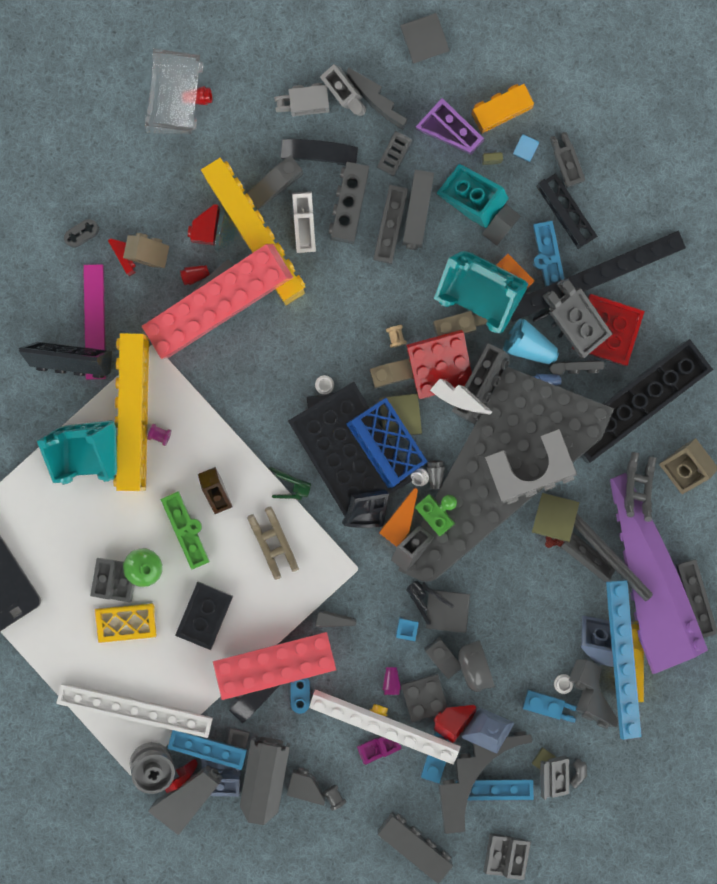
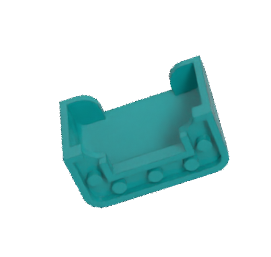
M461 251L449 257L434 299L445 307L458 304L487 319L486 325L489 327L488 329L491 332L500 334L509 323L526 292L528 283L473 253Z
M113 420L65 425L37 441L53 483L65 485L71 483L76 476L97 474L99 480L107 482L115 478L114 475L117 474V434Z

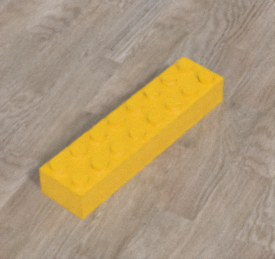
M220 157L202 168L201 171L251 252L254 253L266 244H274L293 276L292 279L275 289L285 306L304 295L305 283L300 275L295 276V269L289 258L287 260L284 259L285 253L279 242L274 243V234L269 226L264 227L263 224L265 222L258 209L256 211L253 210L255 206L248 193L243 194L245 191L238 177L233 178L235 174L227 161L223 162Z
M120 333V338H117L116 348L119 350V358H116V369H119V377H116L115 385L116 389L119 390L118 397L115 398V408H118V416H115L118 436L117 475H114L113 485L116 487V491H146L149 338L144 334Z

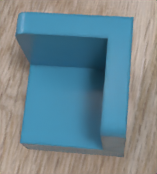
M399 617L396 638L415 641L419 622Z

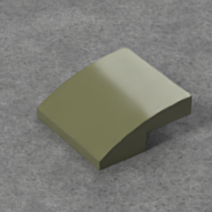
M418 394L379 398L380 401L384 398L388 399L410 435L422 434ZM383 404L380 406L381 416L387 417L388 410ZM382 419V427L385 430L386 420ZM390 421L388 431L397 433V423ZM387 434V438L397 437Z
M542 493L532 533L570 542L580 502Z

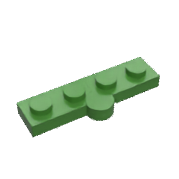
M178 491L160 499L191 570L209 563L210 560L198 535L202 530V523L198 519H191L180 492Z

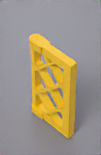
M153 603L95 609L98 643L157 637ZM148 609L147 618L144 619L137 613V610ZM125 611L133 612L131 616L127 619V621H125L117 613ZM104 613L114 614L107 623L102 618ZM134 614L143 621L137 630L128 623ZM115 616L124 623L118 631L109 625ZM144 623L150 628V632L140 633L138 630ZM125 625L134 631L133 634L122 635L119 632ZM108 627L115 635L104 636V629Z

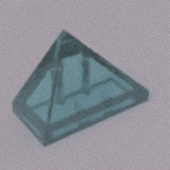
M220 210L214 249L218 252L241 237L225 211Z

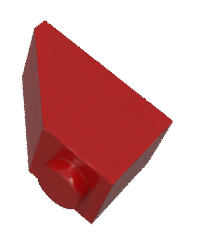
M214 204L195 218L192 226H189L188 237H190L192 243L215 246L220 212L217 204Z
M475 705L446 708L443 713L439 712L435 717L434 731L451 743H454L472 720L477 707Z

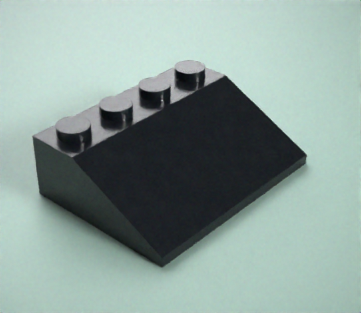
M35 342L19 348L20 354L28 365L36 367L38 371L54 369L55 373L65 374L67 371L74 372V375L85 376L86 373L93 374L92 377L104 378V376L111 372L112 351L45 342Z

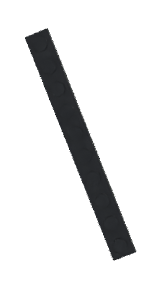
M678 230L567 277L564 280L568 279L576 289L581 288L585 292L685 249L686 246ZM560 281L523 296L511 317L512 322L549 307L550 305L543 298V295L548 291H554L558 298L561 299L565 294L557 285Z

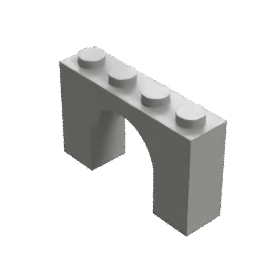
M560 429L541 436L548 454L549 465L546 473L535 481H523L516 477L504 450L485 457L502 502L511 504L519 501L518 497L526 495V497L537 494L536 490L541 488L549 490L556 487L555 483L563 481L564 484L575 480L574 476L577 475Z

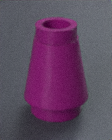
M386 667L382 688L384 695H400L401 685L397 667Z

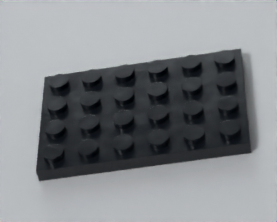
M355 382L350 383L288 420L344 517L349 508L351 495L386 490L390 495L412 482L410 475H408L394 487L388 488L346 423L369 409ZM365 416L361 419L365 426L372 427L373 417ZM376 420L375 428L382 430L381 426ZM374 431L373 439L375 442L382 444L384 433ZM387 438L386 445L392 446ZM385 448L384 456L386 459L393 460L394 449ZM397 455L396 461L401 462L400 458ZM395 464L394 471L398 477L404 473V465Z

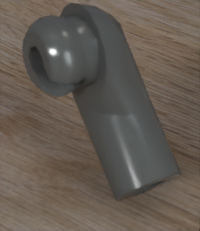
M576 759L573 762L576 774L569 781L575 789L587 777V764L581 759Z

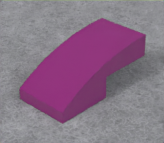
M382 736L356 746L365 765L402 749L400 743Z

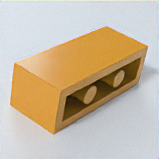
M515 84L508 89V92L504 94L497 93L486 103L484 101L477 103L471 114L481 134L531 110L534 102L525 84L520 86Z

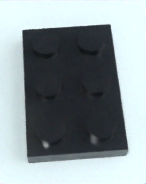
M198 581L175 636L211 650L233 595Z

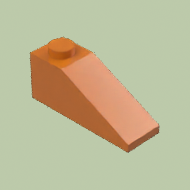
M415 487L379 531L382 536L396 547L408 537L407 534L410 531L418 489Z

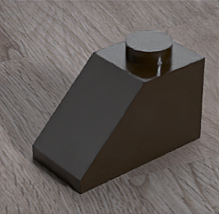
M216 467L198 474L201 489L214 514L233 507Z

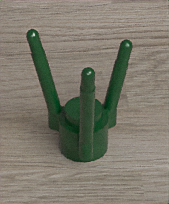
M269 467L270 471L276 473L275 476L293 483L292 492L296 493L295 495H272V498L301 500L302 497H308L311 483Z

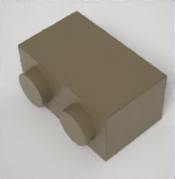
M136 233V236L128 235L123 258L154 268H165L169 250L168 245L163 244L162 240L157 238L148 239L146 234Z

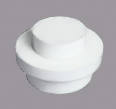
M323 375L316 380L315 388L320 394H329L334 389V382L331 377Z
M418 468L411 473L412 483L416 486L426 485L429 481L428 472L423 468Z
M561 674L555 678L554 687L559 693L567 694L573 689L574 684L569 681L570 676Z

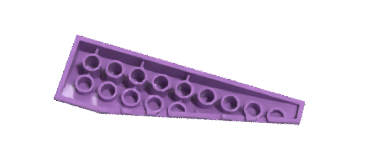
M623 473L610 479L614 504L618 508L616 517L617 522H620L622 530L620 539L624 541L625 550L623 555L625 565L653 594L648 601H644L633 588L632 593H630L632 601H635L636 612H634L635 621L638 620L640 629L637 630L638 637L652 674H656L693 659L708 651L666 546L653 520L650 522L644 520V514L642 513L643 502L634 499V516L627 517L624 506L627 474Z

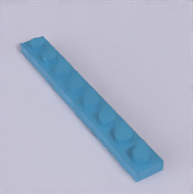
M627 580L606 582L619 731L620 739L625 740L641 737Z

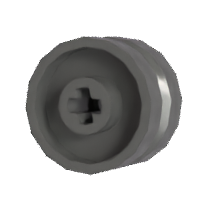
M153 742L142 744L131 755L129 763L133 784L138 790L144 793L155 794L162 792L170 786L174 779L175 771L171 753L165 746Z

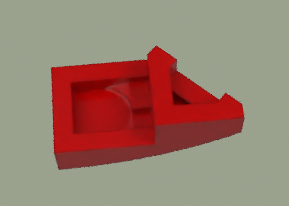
M196 759L176 769L179 777L174 779L170 786L165 789L166 793L178 789L191 777L198 765Z

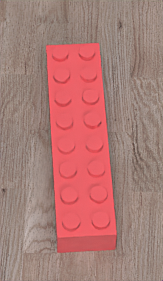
M266 244L142 325V328L160 358L171 357L292 279L293 276L274 244Z

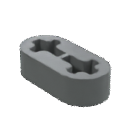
M91 219L82 221L65 233V243L70 247H79L98 234V224ZM87 224L94 225L92 233L89 231L82 233L87 229ZM71 234L75 236L81 234L76 238L77 242H69V240L71 239Z

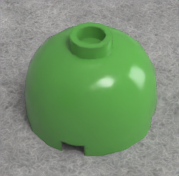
M147 548L131 551L123 563L126 579L138 587H148L155 584L162 574L160 557L154 551Z

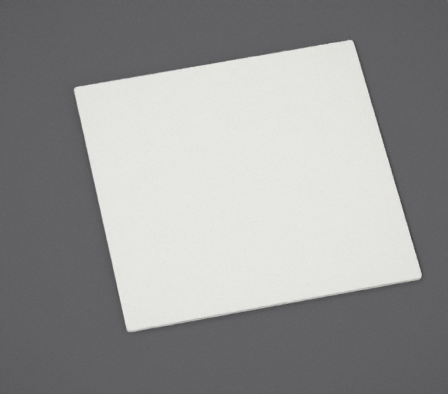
M151 345L149 346L147 436L152 424H156V427L164 430L170 429L172 431L166 446L153 439L147 440L146 491H116L113 480L104 482L98 479L97 474L76 476L71 483L65 485L53 483L39 447L0 482V536L41 598L39 607L0 632L57 695H59L61 684H66L201 715L220 697L212 661L277 645L358 571V567L296 499L272 498V495L291 493L168 358L161 359L154 346ZM116 377L63 426L113 420L115 423V416H118V408H115V398L118 397L119 390L116 389L115 385ZM216 467L233 506L217 514H214L206 499L198 478L199 473ZM178 491L191 519H198L202 523V530L198 535L210 560L209 563L193 570L190 568L160 500ZM270 506L280 523L299 567V570L292 572L284 553L274 557L281 574V578L274 580L266 558L247 519L249 515L254 514L262 533L273 529L265 512V509ZM277 536L266 540L270 551L281 546ZM142 548L152 550L160 557L162 562L160 579L148 587H138L135 585L132 602L90 596L97 558L124 562L126 556L131 551ZM198 581L233 595L211 650L175 636ZM154 604L157 637L98 643L95 609ZM16 607L10 612L15 617L22 611L19 607ZM148 609L137 610V613L146 619ZM125 611L118 612L117 614L127 621L133 612ZM104 613L102 618L107 623L114 614ZM134 614L128 623L137 630L143 621ZM116 616L109 623L116 631L124 624ZM144 623L138 631L140 633L150 632V628ZM125 625L119 633L121 635L133 634L134 631ZM108 627L104 629V636L115 635ZM69 707L129 775H131L130 758L136 748L150 742L160 743L165 747L169 744L172 734L170 729Z

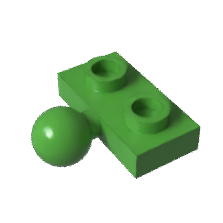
M428 494L415 506L439 536H442L455 524L445 512L446 510H453L457 505V500L452 495L444 496L441 505H439L433 496Z

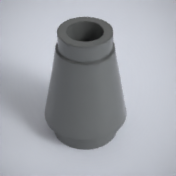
M428 461L426 470L429 474L431 489H440L442 487L445 469L443 461Z

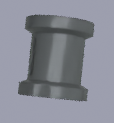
M337 785L331 786L322 793L328 799L332 811L346 803V800L341 797L337 790Z

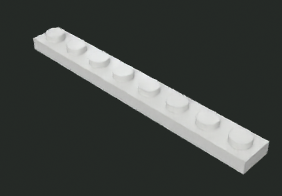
M61 684L57 704L206 738L209 737L213 717L66 684Z
M315 690L309 706L313 710L453 765L461 747L318 690Z

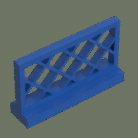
M384 398L346 423L388 488L394 487L405 477L428 462L387 398ZM383 404L388 410L387 417L377 415L378 408ZM365 416L373 417L372 427L365 426L361 419ZM377 418L386 420L385 430L375 428ZM390 421L397 423V433L388 431ZM374 431L384 433L382 444L375 442L373 439ZM387 434L397 436L395 446L386 445ZM400 437L408 440V449L398 447ZM385 448L394 449L393 460L386 459L384 456ZM398 450L407 452L405 463L396 461ZM410 454H416L421 462L416 465L409 464ZM395 464L405 466L404 473L399 477L394 471Z

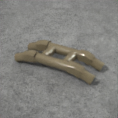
M270 506L265 509V512L273 529L262 533L254 514L249 515L247 519L266 558L274 580L281 578V574L274 557L284 553L292 572L299 570V567L280 523ZM277 536L281 546L270 551L266 540Z

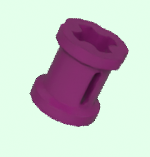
M152 424L147 440L153 439L166 446L172 430H164L156 427V424Z

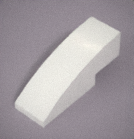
M312 191L294 192L292 197L297 253L316 252Z
M439 379L430 390L442 400L458 408L480 414L490 415L492 413L485 404L464 386L458 385L454 388L448 381Z

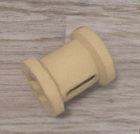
M402 325L386 329L391 341L390 348L407 344L403 338Z

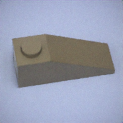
M409 359L370 369L375 389L413 378Z

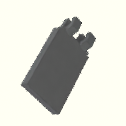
M562 279L557 285L565 295L559 299L554 291H548L543 295V298L551 306L549 313L579 356L585 358L609 338L612 333L582 289H576L568 279Z

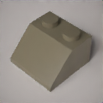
M696 438L680 447L659 463L681 494L709 480L717 472V465Z

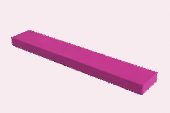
M84 265L85 348L105 350L104 265ZM86 374L87 380L106 379V376L104 378L92 377L93 374Z

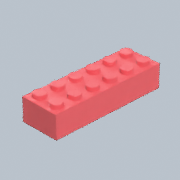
M327 632L212 661L221 700L336 670Z

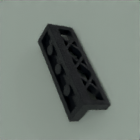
M556 173L537 184V189L577 249L598 237ZM552 180H555L558 185L557 193L553 192L548 184ZM559 197L567 198L569 201L568 209L563 207L558 199ZM569 212L576 213L579 216L578 224L573 222ZM580 228L587 229L591 237L585 240L579 231Z

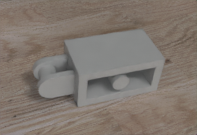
M333 64L320 78L342 107L350 109L358 116H363L366 112L365 106L360 101L363 96L342 68Z
M322 83L312 84L311 87L296 85L292 89H288L289 95L274 98L275 102H277L276 112L291 111L292 117L329 113L327 86ZM284 101H290V105L285 106Z

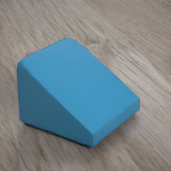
M522 134L513 155L530 162L539 141Z

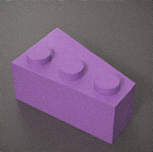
M443 98L416 126L418 131L470 155L484 142V138Z

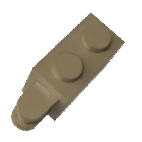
M469 311L433 322L436 337L462 330L465 335L475 332L476 327L486 324L487 319L477 314L472 315V312Z

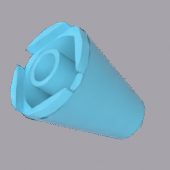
M523 318L513 325L509 332L511 334L510 339L505 340L503 350L509 355L548 365L554 363L559 356L558 348Z

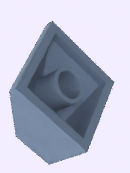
M583 615L581 648L594 663L614 667L610 621Z
M479 707L464 731L462 738L494 753H498L514 722Z

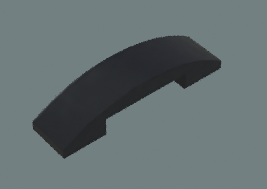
M283 139L281 159H286L291 155L296 161L302 159L331 162L346 166L347 162L357 163L358 147L320 140Z
M280 685L244 694L229 711L243 724Z

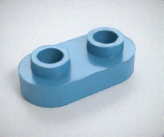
M309 678L291 682V708L296 713H305L310 706ZM297 682H303L304 686L302 688L297 687ZM302 701L304 705L302 707H298L297 702Z

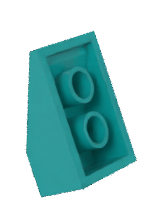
M458 164L437 192L438 196L484 228L488 227L509 199L502 186L461 164Z

